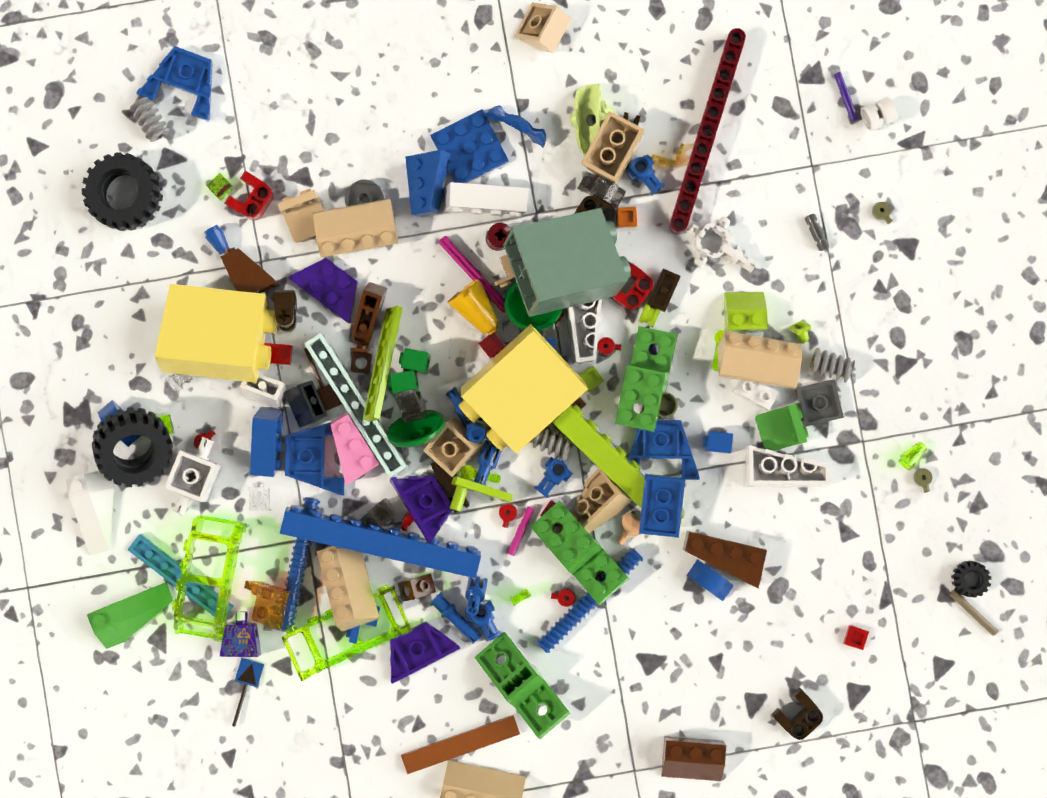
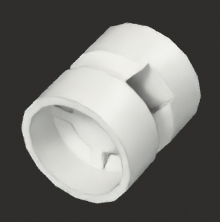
M889 97L878 100L876 105L871 103L864 106L860 111L864 125L869 131L880 128L882 123L887 125L897 120L896 108Z

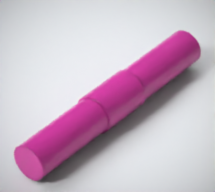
M527 506L507 552L508 554L515 556L535 509Z

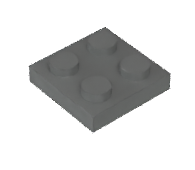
M835 379L795 389L798 404L803 415L804 426L807 427L844 418Z

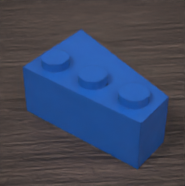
M436 150L405 156L411 215L420 218L439 215L444 192L442 190L443 182L447 176V161L450 159L451 153L444 150Z
M260 407L252 418L250 475L274 477L277 471H280L281 459H279V452L282 449L281 433L284 409Z

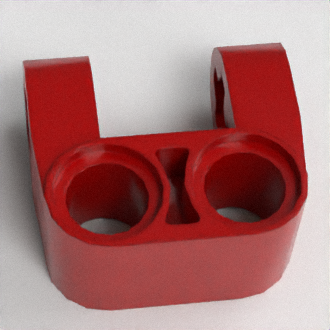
M244 171L240 179L254 188L244 204L230 195L224 204L237 213L256 221L261 219L273 201L274 193L259 178ZM262 190H268V195L265 198L259 197ZM252 206H257V212L250 215L249 209Z
M628 261L631 269L630 277L635 280V283L626 295L620 291L617 296L609 298L627 310L634 311L639 308L652 290L653 280L644 271ZM640 281H647L649 288L642 290L639 287ZM630 296L636 297L638 300L637 305H629L627 298Z

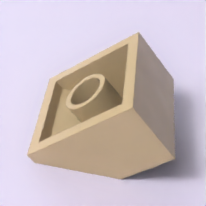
M532 2L514 36L540 51L554 53L564 32L567 30L571 18L557 6Z
M453 418L445 423L442 431L430 441L423 451L453 477L475 455L483 443H474L468 440L466 428Z

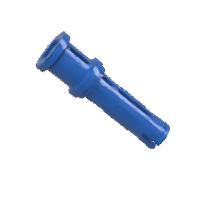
M440 592L429 603L430 606H434L441 613L442 618H447L472 644L482 636L455 609V604H451L443 596V592Z

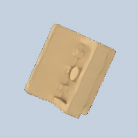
M507 254L499 258L507 276L493 283L494 286L499 285L500 288L512 283L510 279L514 278Z

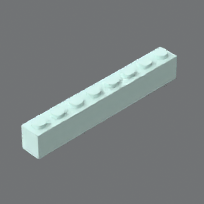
M320 333L304 343L390 478L394 477L408 468L396 446L388 441L386 431L380 421L367 422L363 420L366 400L324 334Z

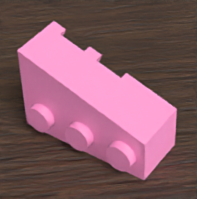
M348 412L331 421V429L345 484L348 485L380 465V462Z

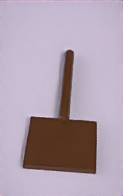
M304 348L321 387L317 389V392L325 410L328 411L341 405L342 402L331 385L324 386L310 352L307 348Z

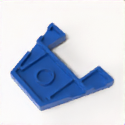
M174 46L159 64L158 69L147 78V82L142 88L137 90L136 94L155 101L160 86L164 83L196 95L198 97L191 115L209 122L213 61Z
M657 420L655 432L638 429L628 460H634L640 466L641 458L682 459V477L685 480H700L681 420Z
M331 422L286 435L285 476L339 495H344V478L324 477L325 436H333Z

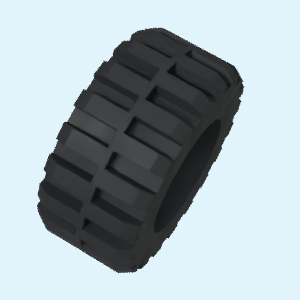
M116 152L114 156L110 154L104 155L103 161L97 159L94 162L96 166L93 169L88 168L86 172L89 175L87 178L84 177L82 181L86 185L81 191L82 195L86 198L83 202L89 208L88 212L100 223L119 231H125L126 229L133 231L136 230L137 226L141 228L146 226L145 221L148 219L152 221L155 218L153 213L155 211L159 212L161 206L158 203L163 201V195L160 193L163 188L162 184L158 181L160 178L157 173L142 159L129 153L123 155L121 152ZM131 175L139 184V193L135 202L125 209L117 210L112 208L107 201L109 185L119 176Z
M127 407V411L123 412L121 409L116 410L115 415L109 414L105 417V422L100 421L97 425L98 431H94L92 436V450L97 468L101 474H104V478L108 481L113 479L114 484L121 486L123 483L125 487H132L134 484L140 487L144 486L143 483L147 481L150 484L155 481L154 477H160L164 474L163 468L167 469L169 467V459L173 456V444L167 427L161 418L156 417L155 413L149 411L147 414L143 408H138V411L134 410L133 407ZM141 435L151 440L150 448L139 458L122 459L113 453L116 444L127 436Z

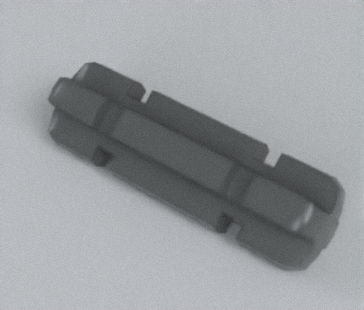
M813 213L806 216L805 221L810 226L809 230L814 241L818 243L816 244L818 250L823 251L829 248V243L824 239L825 234L820 224L817 223L816 215Z

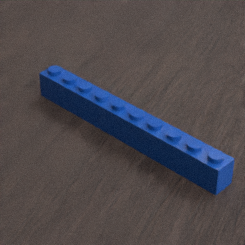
M297 505L287 506L285 509L279 534L476 579L481 560V551H478L477 547L467 546L465 548L453 541H447V543L439 542V539L435 537L428 544L425 538L420 537L419 534L409 532L408 534L400 533L401 531L396 528H389L387 530L375 523L366 525L361 524V521L357 519L344 520L336 514L327 516L322 515V512L318 510H310L309 512L302 510L303 508Z

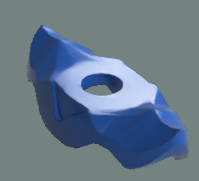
M501 105L492 107L484 115L493 121L504 122L528 135L533 143L544 148L546 132L543 128H533L524 118L514 114H507Z

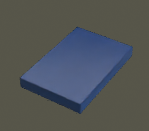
M645 473L639 534L679 538L685 478Z

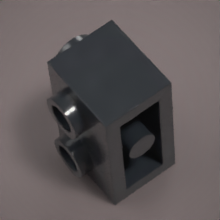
M312 380L298 384L284 392L299 429L314 424L328 416Z

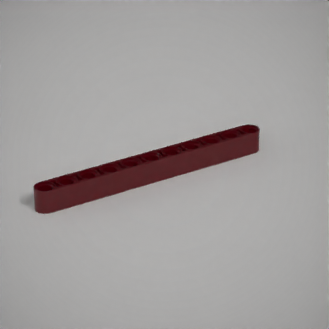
M740 28L732 29L724 44L669 222V230L675 235L682 234L690 221L745 43L746 35ZM732 36H737V37H739L740 42H739V43L733 42V41L731 40V37H732ZM731 54L735 60L728 61L725 55ZM720 73H726L729 79H721ZM720 91L723 94V98H716L714 92ZM708 110H715L718 116L711 117L708 114ZM709 128L712 131V135H704L702 129ZM697 147H704L706 149V153L699 154L697 152ZM698 165L701 171L694 173L691 170V166ZM685 184H693L695 190L692 192L687 191ZM679 203H688L689 209L682 210ZM680 220L683 223V228H675L673 222Z

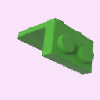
M792 404L755 416L764 449L776 451L807 442L809 435L806 426H803L801 422L803 415L800 407Z

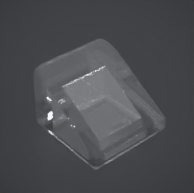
M573 574L565 582L579 598H582L587 592Z

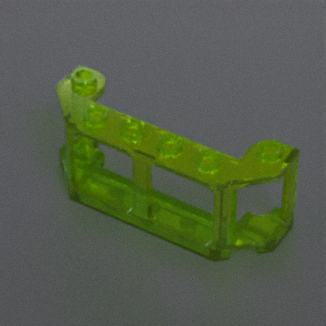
M197 515L193 519L188 539H185L183 551L186 552L184 559L180 562L181 579H178L176 583L178 595L172 604L175 634H189L222 642L225 625L227 624L226 617L239 546L243 540L242 534L246 533L247 523L205 515ZM204 519L235 525L231 536L225 537L202 533ZM196 539L222 543L227 546L221 578L190 573ZM188 581L219 588L214 620L187 617L182 613ZM184 623L211 627L214 634L184 629Z
M388 584L377 588L378 592L373 593L374 598L376 597L380 600L391 628L365 641H361L358 636L357 644L352 643V647L325 659L322 658L310 631V627L333 617L332 609L325 611V616L318 618L316 615L307 619V624L299 628L293 626L285 630L286 634L281 638L301 682L316 673H320L324 669L399 635L407 634L414 629L411 622L407 619L395 592L394 585L389 587ZM391 591L405 624L398 625L384 594ZM298 633L303 634L315 661L314 665L303 671L288 641V638Z

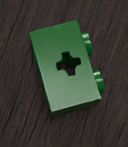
M405 348L404 352L400 353L399 364L403 370H414L416 373L427 375L431 355L428 352Z
M414 370L390 374V379L387 381L388 389L394 395L419 392L417 373Z

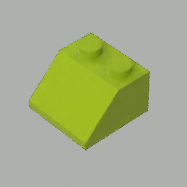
M724 292L725 331L753 332L767 330V306L764 292Z

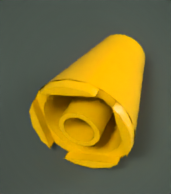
M478 279L466 285L462 291L457 292L447 301L452 309L482 334L488 333L490 335L498 329L499 321L482 283Z

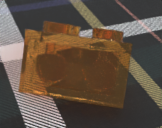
M246 580L244 588L251 590V594L257 596L251 619L273 629L281 630L290 591L263 581Z

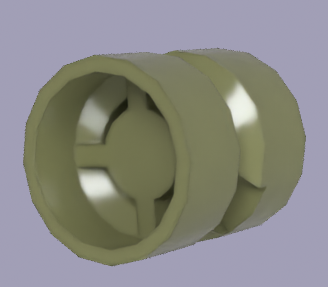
M663 392L658 418L671 417L677 411L678 402L671 393Z

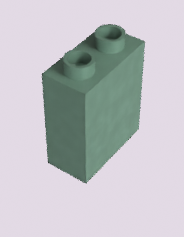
M601 208L512 227L503 246L529 317L617 296L630 278L631 269L629 262L625 256L619 257L615 246L617 241L616 227L611 220H605Z

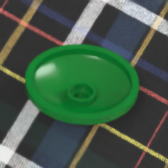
M517 282L509 289L505 298L507 317L513 325L522 330H525L530 324L537 331L544 330L552 326L559 319L563 309L529 317Z
M435 410L412 412L397 419L389 426L386 432L387 439L391 444L398 447H419L430 442L442 431L445 420L443 415Z

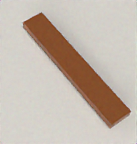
M513 714L401 754V758L408 775L520 735V731Z

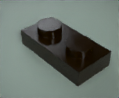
M663 268L647 304L665 313L681 276Z

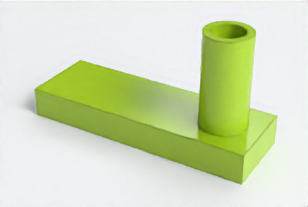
M453 477L451 484L455 485L456 489L450 509L462 511L468 490L505 502H511L513 494L460 477Z

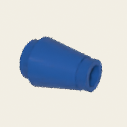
M218 224L204 231L206 240L219 255L229 249L222 228H219Z

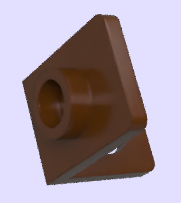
M356 345V348H350L352 352L350 371L369 374L373 352L368 350V346ZM360 357L365 358L367 361V365L363 369L357 368L355 364L356 360Z
M431 574L398 582L403 602L436 592ZM404 586H407L409 596L405 594Z

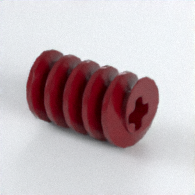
M502 222L493 224L485 237L487 246L495 251L503 250V244L511 228ZM497 233H500V237H503L500 241L496 236Z

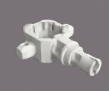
M723 216L716 223L717 225L709 223L702 230L699 229V226L690 224L686 232L691 237L695 236L697 238L693 245L695 251L699 253L694 260L695 265L703 267L708 261L707 258L711 261L720 258L727 263L738 264L750 273L753 271L757 262L742 254L743 251L739 250L737 245L730 242V233L725 231L730 224L728 218ZM707 231H713L724 240L717 253L710 252L700 244Z

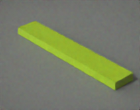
M398 305L386 309L363 415V420L367 422L380 419L403 307Z

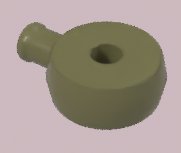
M886 202L874 204L872 207L874 218L885 220L887 224L893 221L889 216L891 212L890 206Z
M926 468L916 470L913 476L914 482L918 486L923 487L924 493L930 492L928 485L932 482V473Z

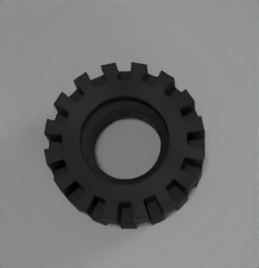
M964 561L962 562L963 564L957 565V569L953 570L955 573L951 575V578L954 579L952 585L955 586L954 589L960 592L961 595L977 598V596L984 595L983 592L987 593V587L991 586L989 580L992 579L988 575L990 573L989 570L985 569L986 566L978 562ZM971 571L975 572L978 576V583L973 587L967 586L964 581L965 575Z

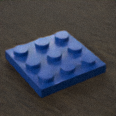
M483 109L430 135L437 150L451 153L446 168L454 183H468L509 162L487 117L484 116Z

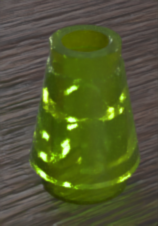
M918 442L900 455L899 463L909 471L912 468L915 469L927 451V447L922 442Z

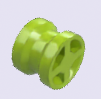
M645 304L638 322L648 323L653 328L660 309H653L650 305Z

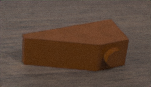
M372 282L366 285L361 296L349 342L369 347L388 288Z

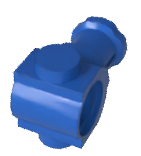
M647 154L646 156L635 158L626 173L631 180L635 179L640 183H644L651 191V196H653L665 184L661 183L654 173L656 171L652 167L655 163ZM641 163L645 166V170L642 172L637 171L635 165Z
M550 457L544 465L547 468L543 473L544 478L538 486H534L546 498L549 497V493L555 485L559 486L562 480L567 482L573 474L563 461H558L553 457ZM555 464L563 465L564 472L561 475H556L553 472ZM550 481L547 487L543 489L547 482Z
M490 599L479 604V606L484 607L486 610L484 615H473L474 609L471 610V615L465 612L470 622H474L477 627H481L486 642L502 634L501 631H498L493 621L495 617L492 612L495 611V607Z

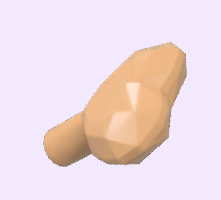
M626 513L622 518L621 524L623 533L617 540L621 545H624L629 536L640 535V520L633 513Z

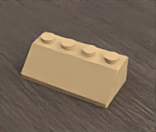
M391 199L313 213L320 257L398 244V232Z
M724 331L718 344L719 376L796 389L802 363L801 344Z
M335 546L317 551L335 625L341 631H345L380 619L362 552Z
M448 760L440 798H522L526 776Z

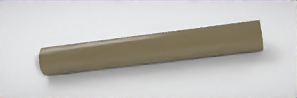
M955 589L949 593L992 636L998 633V630Z

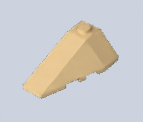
M598 468L586 480L584 484L585 489L580 497H576L574 501L576 504L571 514L590 533L620 513L632 499ZM560 524L559 528L556 531V534L560 533L563 530L562 524Z

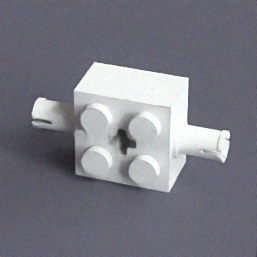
M202 437L197 453L194 454L179 450L164 487L179 494L173 512L185 515L191 499L207 502L221 464L210 461L207 458L214 443L213 440ZM195 473L196 479L192 480L193 477L190 474Z

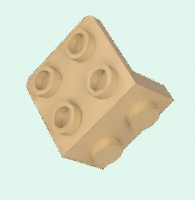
M306 189L294 198L292 196L283 198L282 202L278 203V207L284 215L293 241L299 243L315 237L313 213L324 211L317 192Z

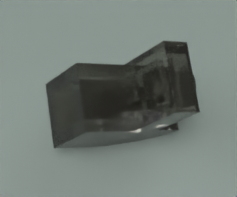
M587 171L577 187L581 192L594 196L615 209L618 208L626 193L625 190L609 179Z
M415 389L395 393V400L402 412L404 423L426 418V403L420 391L416 392Z
M384 498L359 520L361 524L369 525L370 523H375L379 527H383L398 512L390 501Z

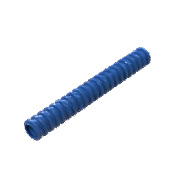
M303 498V510L309 512L310 510H319V499ZM300 538L294 540V552L291 553L293 558H290L292 563L289 564L290 570L287 572L289 576L286 577L288 582L285 583L286 589L283 591L285 595L282 596L284 601H281V613L278 615L280 619L277 620L279 624L276 625L278 631L288 633L293 632L292 626L295 625L293 620L296 619V616L294 615L297 613L296 607L299 606L297 601H300L298 596L301 595L300 589L303 587L301 583L304 582L302 577H305V565L308 563L306 558H309L307 554L310 552L309 546H311L309 540Z
M630 548V551L626 552L625 556H622L621 560L616 562L622 571L628 575L631 569H635V565H639V561H643V557L634 548ZM603 574L604 577L602 579H598L599 582H602L606 579V574ZM587 591L585 596H581L582 599L580 601H576V605H572V609H568L567 614H563V618H559V622L554 623V627H550V631H546L545 636H541V640H537V644L546 653H550V649H554V645H558L559 640H563V636H567V632L573 630V626L576 627L577 623H580L581 619L585 618V615L589 614L591 609H595V605H599Z

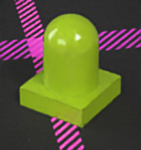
M802 320L789 326L790 330L796 334L799 343L804 344L808 342L809 335L807 331L811 329L810 324Z

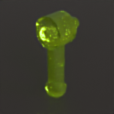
M724 330L717 331L713 336L716 347L711 368L714 371H718V344Z
M466 465L461 469L460 474L463 479L470 480L476 477L478 471L474 470L472 466ZM489 473L487 481L499 483L501 476L497 473Z

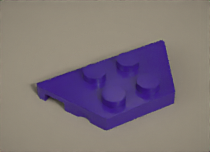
M324 258L288 277L348 324L351 322L358 281L329 259Z
M409 476L408 478L400 479L391 477L390 483L428 544L431 543L453 511L450 509L451 502L434 476Z
M427 621L390 640L391 684L459 650L460 646Z

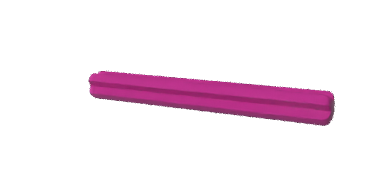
M447 236L442 237L439 241L442 248L473 281L478 279L482 283L488 298L501 312H506L505 299Z

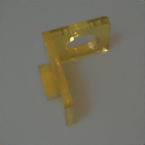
M680 144L675 161L652 154L651 158L654 162L658 163L659 167L675 169L684 144Z

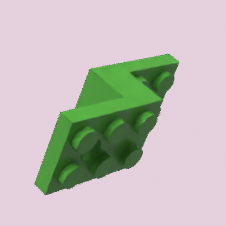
M641 326L638 327L631 365L626 367L615 424L655 432L662 394L667 390L678 334ZM657 344L660 351L657 355H652L649 352L650 345ZM637 402L644 405V411L641 414L634 411V404Z
M560 500L530 526L561 564L574 575L599 605L629 580V577ZM562 524L563 530L558 534L554 533V526ZM599 572L606 573V579L602 582H598L596 579Z
M505 631L474 657L506 701L516 708L538 739L541 740L571 714L543 676L528 662ZM505 655V662L499 665L497 663L498 658ZM547 706L546 714L539 715L540 707Z

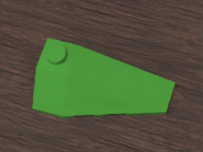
M167 582L86 615L93 633L104 647L108 649L127 641L148 621L173 601V597Z

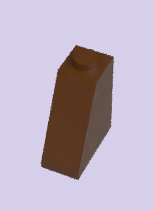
M230 248L224 251V255L220 256L236 291L261 294L279 285L271 275L239 248Z

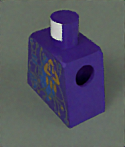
M236 611L235 623L231 622L225 625L220 657H259L261 655L257 623H247V611Z

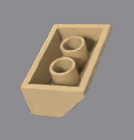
M609 111L581 165L598 177L617 186L644 136L645 129Z

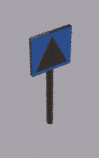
M241 658L235 681L243 683L244 686L233 720V727L237 724L248 685L254 687L259 685L264 668L262 663Z

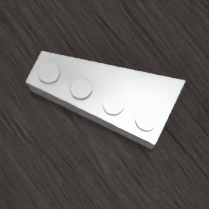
M450 182L443 189L442 212L471 213L475 215L490 214L491 216L509 214L510 217H521V215L527 212L528 188Z
M602 299L565 308L572 364L588 363L596 360Z
M751 445L746 447L747 487H827L830 485V465L801 459Z

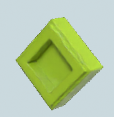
M593 365L579 375L584 380L588 393L604 382V379Z

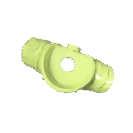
M590 84L577 89L574 99L575 110L573 114H570L571 126L575 127L576 141L583 156L586 155L608 112L615 113L613 108L607 105L605 100H602L600 84ZM589 115L596 116V123L593 126H589L586 123Z

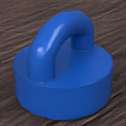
M479 422L467 424L466 435L468 440L474 443L483 441L486 437L485 426Z

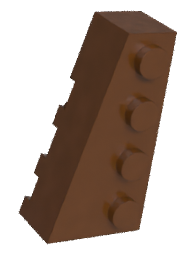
M691 531L686 532L682 550L759 589L767 554L766 549Z

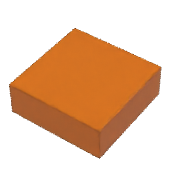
M636 207L616 208L617 228L637 227Z

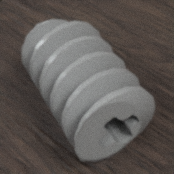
M144 97L134 102L130 106V111L134 113V118L138 120V125L142 126L141 130L146 133L145 137L150 142H155L168 134L170 128L163 129L167 123L165 121L159 122L163 117L161 114L155 115L159 109H152L151 107L155 104L154 101L147 102L148 98Z
M816 348L810 362V367H814V373L821 369L822 376L826 371H829V378L835 373L836 380L844 376V382L846 383L853 372L855 360L851 363V359L847 357L844 360L843 355H839L836 358L835 353H831L828 356L827 350L821 353L820 348Z
M548 427L531 440V442L533 441V448L540 445L541 452L548 448V455L554 451V458L557 459L562 455L563 462L573 446V443L570 444L569 438L563 441V434L556 437L555 430L549 434Z

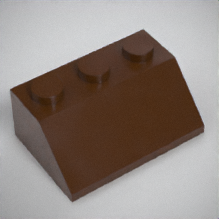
M664 736L661 777L721 781L725 768L727 745L721 740Z

